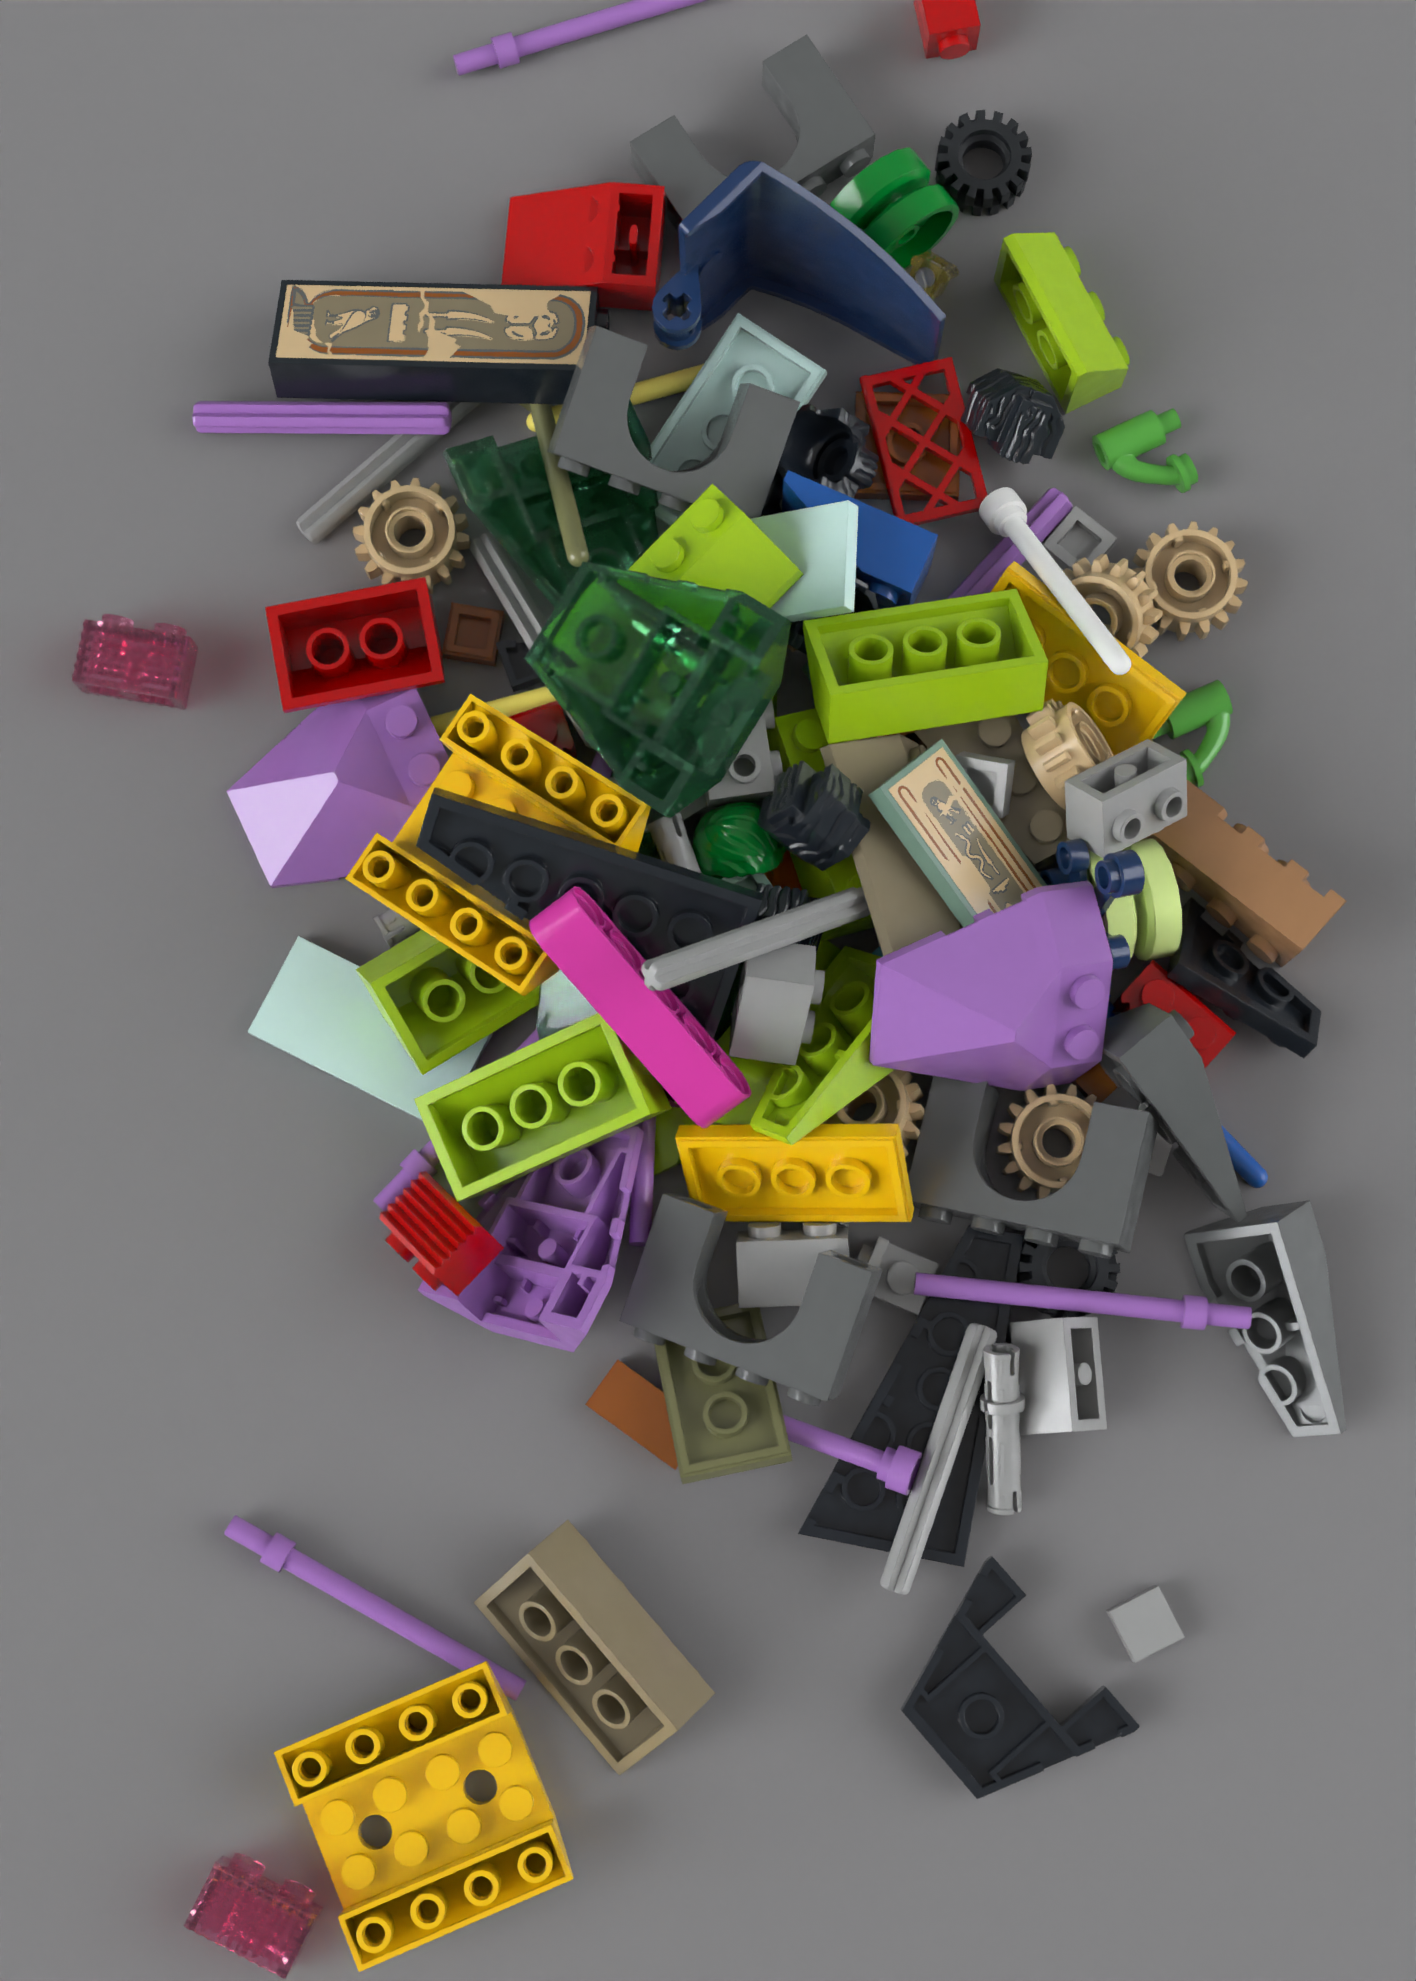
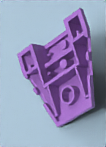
M416 688L317 707L227 790L228 796L271 888L340 880V878L347 877L376 832L389 841H394L449 759Z
M1088 881L1036 887L1021 894L1022 901L996 913L987 909L974 915V923L948 935H945L942 931L936 932L877 959L869 1061L873 1066L972 1083L987 1081L989 1086L1024 1091L1047 1087V1085L1051 1084L1055 1086L1069 1084L1102 1061L1113 958L1093 885Z
M633 1126L505 1184L496 1195L491 1191L486 1193L478 1202L483 1210L475 1219L504 1249L458 1296L444 1284L435 1291L424 1280L418 1291L429 1299L492 1332L574 1353L587 1335L612 1286L644 1132L638 1126Z

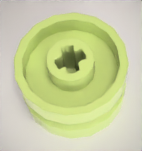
M1145 838L1122 850H1133L1141 859L1145 875L1142 892L1138 895L1115 898L1103 915L1102 921L1105 932L1112 936L1118 934L1124 936L1129 945L1130 959L1134 954L1139 960L1148 961L1173 956L1178 950L1182 935V908L1173 868L1163 847L1155 839ZM1089 851L1090 863L1087 869V881L1095 888L1097 885L1095 881V866L1103 858Z

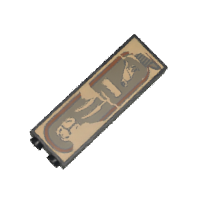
M282 280L268 364L277 398L563 405L589 327L599 326L610 330L609 309H600L598 287Z

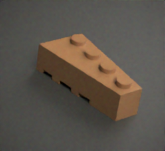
M1187 780V816L1146 838L1155 839L1163 847L1172 865L1179 888L1186 892L1193 889L1208 902L1205 906L1206 910L1216 921L1227 928H1231L1234 925L1249 938L1247 946L1258 958L1268 964H1272L1275 961L1283 967L1311 942L1346 903V900L1332 889L1323 897L1311 888L1307 880L1309 872L1292 859L1288 863L1280 859L1277 861L1268 855L1269 848L1265 844L1264 837L1249 826L1246 827L1240 823H1236L1231 827L1224 821L1228 816L1225 808Z

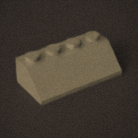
M901 734L829 744L820 748L825 767L833 764L851 780V783L856 784L857 787L863 790L859 813L868 819L871 825L869 832L852 852V856L883 956L936 932L942 931L945 935H948L963 928L868 796L926 750L923 745H919Z
M568 1519L474 1601V1604L619 1776L676 1733L715 1694L696 1668L688 1662L666 1636L662 1628L649 1616L627 1590L624 1583L616 1577L593 1550L589 1542Z

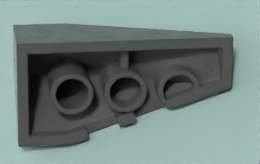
M1150 1003L1107 1018L1102 1061L1099 1062L1100 1066L1116 1084L1118 1089L1124 1087L1140 1104L1145 1103L1147 1108L1143 1111L1149 1112L1159 1122L1157 1133L1167 1143L1172 1145L1174 1142H1177L1179 1145L1172 1152L1176 1160L1218 1210L1240 1223L1247 1217V1212L1202 1057L1190 1042V1039L1195 1035L1193 1029L1177 1011L1171 1010L1167 1013Z
M1310 1200L1260 1207L1248 1211L1247 1217L1240 1223L1230 1217L1186 1232L1184 1237L1196 1277L1209 1303L1216 1300L1218 1304L1252 1308L1250 1329L1231 1328L1227 1332L1237 1347L1242 1344L1245 1346L1260 1370L1258 1382L1293 1437L1342 1434L1346 1430L1326 1253Z

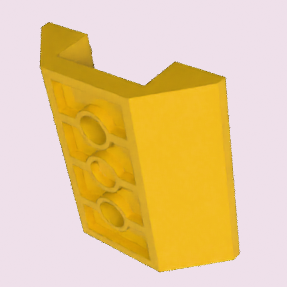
M470 694L439 739L453 752L394 841L391 842L376 832L345 879L522 996H526L560 969L535 940L530 930L528 919L525 917L523 920L519 919L505 909L506 904L478 884L471 885L416 846L434 788L444 789L634 852L639 851L651 807L614 782Z
M487 1661L274 1752L294 1806L303 1804L340 1899L343 1910L338 1915V1920L359 1972L574 1879L555 1813L514 1711ZM486 1770L494 1776L497 1783V1791L492 1799L481 1802L469 1796L466 1791L465 1782L471 1772ZM380 1815L389 1821L392 1828V1836L386 1845L376 1847L365 1842L362 1837L361 1826L366 1817Z

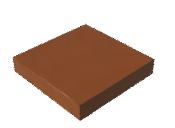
M856 391L855 417L870 426L868 435L865 437V448L878 455L862 391ZM874 392L878 410L888 416L891 415L904 393ZM926 393L943 404L949 397V394ZM911 398L897 421L924 436L938 413ZM945 418L931 441L958 456L961 439L957 424ZM893 430L890 431L886 438L891 461L904 468L918 445ZM925 450L911 471V474L937 489L951 465ZM880 460L876 462L878 468L874 470L876 476L872 478L873 484L870 488L857 489L856 495L853 497L854 499L889 500ZM958 470L944 492L957 501L959 499L960 470ZM904 482L899 490L901 500L929 501L931 497Z

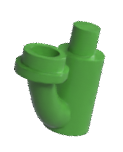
M1173 408L1159 415H1156L1153 410H1148L1092 436L1095 454L1103 468L1106 470L1112 469L1118 475L1128 480L1146 484L1175 485L1180 493L1189 491L1191 485L1198 482L1195 465L1186 453L1180 456L1176 454L1168 456L1166 458L1167 466L1146 463L1135 458L1165 444V435L1181 428L1180 418Z
M1215 680L1187 692L1153 737L1155 739L1167 734L1173 740L1206 725V734L1196 752L1193 754L1189 749L1180 752V756L1186 758L1187 780L1198 788L1204 785L1203 773L1221 750L1229 733L1230 715L1233 713V708L1224 685L1219 680Z

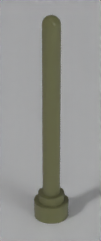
M520 404L532 414L567 559L572 566L582 567L589 560V552L567 470L557 467L560 456L547 452L556 427L552 411L553 404Z

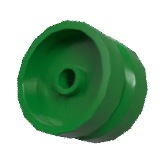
M910 147L897 149L876 160L854 177L830 203L832 208L867 234L905 271L921 260L943 239L957 220L960 209L941 185L928 186L931 171Z

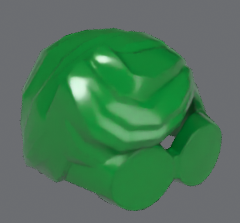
M745 801L728 803L709 811L700 819L694 831L692 848L702 874L718 879L737 876L745 877L747 875L766 873L777 868L783 862L786 849L757 824L761 811L760 806L756 803Z

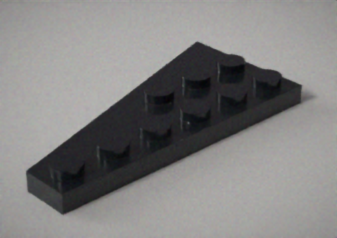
M437 787L432 792L416 844L421 850L471 885L478 884L506 904L505 909L521 920L525 917L530 921L574 886L580 887L596 902L645 960L755 922L763 896L761 892ZM740 963L670 988L713 1039Z
M968 1225L941 1275L1016 1283L1024 1235L1005 1231L1003 1236L992 1235L971 1228V1225ZM929 1296L850 1439L885 1451L887 1447L897 1450L899 1445L921 1452L923 1457L967 1327L971 1323H978L992 1328L997 1332L995 1343H1005L1011 1305ZM985 1373L921 1559L961 1567L965 1565L986 1449L985 1412L980 1409V1396L984 1393ZM839 1459L798 1534L890 1552L910 1493L906 1496L885 1488V1482L876 1478V1472Z

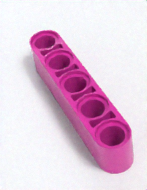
M574 886L529 921L530 930L545 953L701 1128L709 1127L750 1097L751 1089L743 1073L669 988L664 991H651L645 986V977L641 972V967L646 960L583 889Z

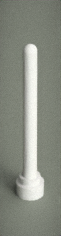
M1009 487L996 489L987 495L980 505L979 516L990 531L1003 537H1009L1109 669L1116 675L1126 674L1131 668V659L1026 524L1027 508L1021 498Z

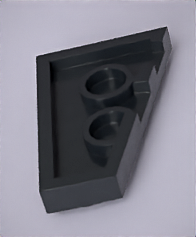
M1191 897L1182 907L1180 945L1174 955L1170 956L1166 977L1185 987L1189 992L1195 993L1222 1009L1230 1018L1240 1020L1267 1036L1275 1045L1287 1048L1304 1059L1317 1046L1321 1011L1272 967L1259 969L1246 958L1240 949L1244 943L1229 929L1223 936L1220 935L1200 917L1206 909Z

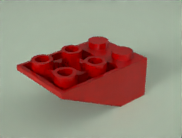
M607 182L510 197L501 285L598 287L600 307L652 311L653 299L659 291L666 217L665 186Z

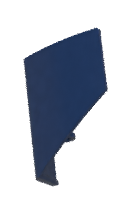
M748 161L739 165L679 224L680 270L657 292L652 304L655 337L664 347L677 351L688 349L697 342L703 330L721 319L750 290H755L821 314L916 365L938 360L946 319L945 313L914 278L860 228L822 199L766 163ZM672 314L674 318L669 321L667 316Z

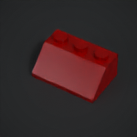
M426 577L265 607L284 713L445 683L441 642L433 599Z

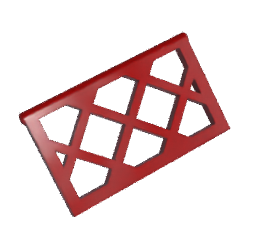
M952 357L877 374L862 375L859 381L893 516L917 526L978 512L982 501L987 496V491L972 433L966 424L960 420L965 410V405ZM944 373L949 397L944 404L918 389L925 376ZM912 380L911 384L905 381ZM891 385L904 393L890 416L878 410L873 388ZM911 398L938 413L924 436L897 421ZM945 418L957 424L963 447L958 456L931 441ZM891 430L918 445L904 468L891 461L886 438ZM925 450L951 465L937 489L911 474V471ZM958 470L970 476L975 499L958 502L944 493ZM904 482L931 497L924 510L909 514L904 513L899 493ZM938 502L944 505V506L936 507V505L938 504Z

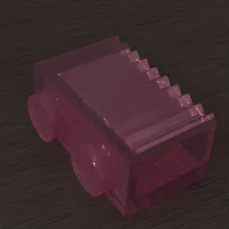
M103 614L101 622L85 619L83 622V631L81 632V641L79 642L77 661L74 664L72 681L81 692L87 694L103 695L185 710L198 647L191 637L186 636L187 631L182 627L168 623H155L154 630L134 627V621L129 618L114 614Z
M235 1853L232 1859L223 1855L215 1862L184 1927L198 1935L204 1936L207 1940L214 1941L217 1945L225 1947L228 1951L235 1952L238 1956L245 1957L248 1961L256 1963L259 1967H263L269 1972L286 1979L293 1970L323 1907L313 1902L316 1894L307 1886L291 1879H285L283 1885H280L262 1875L265 1867L255 1859L241 1853Z

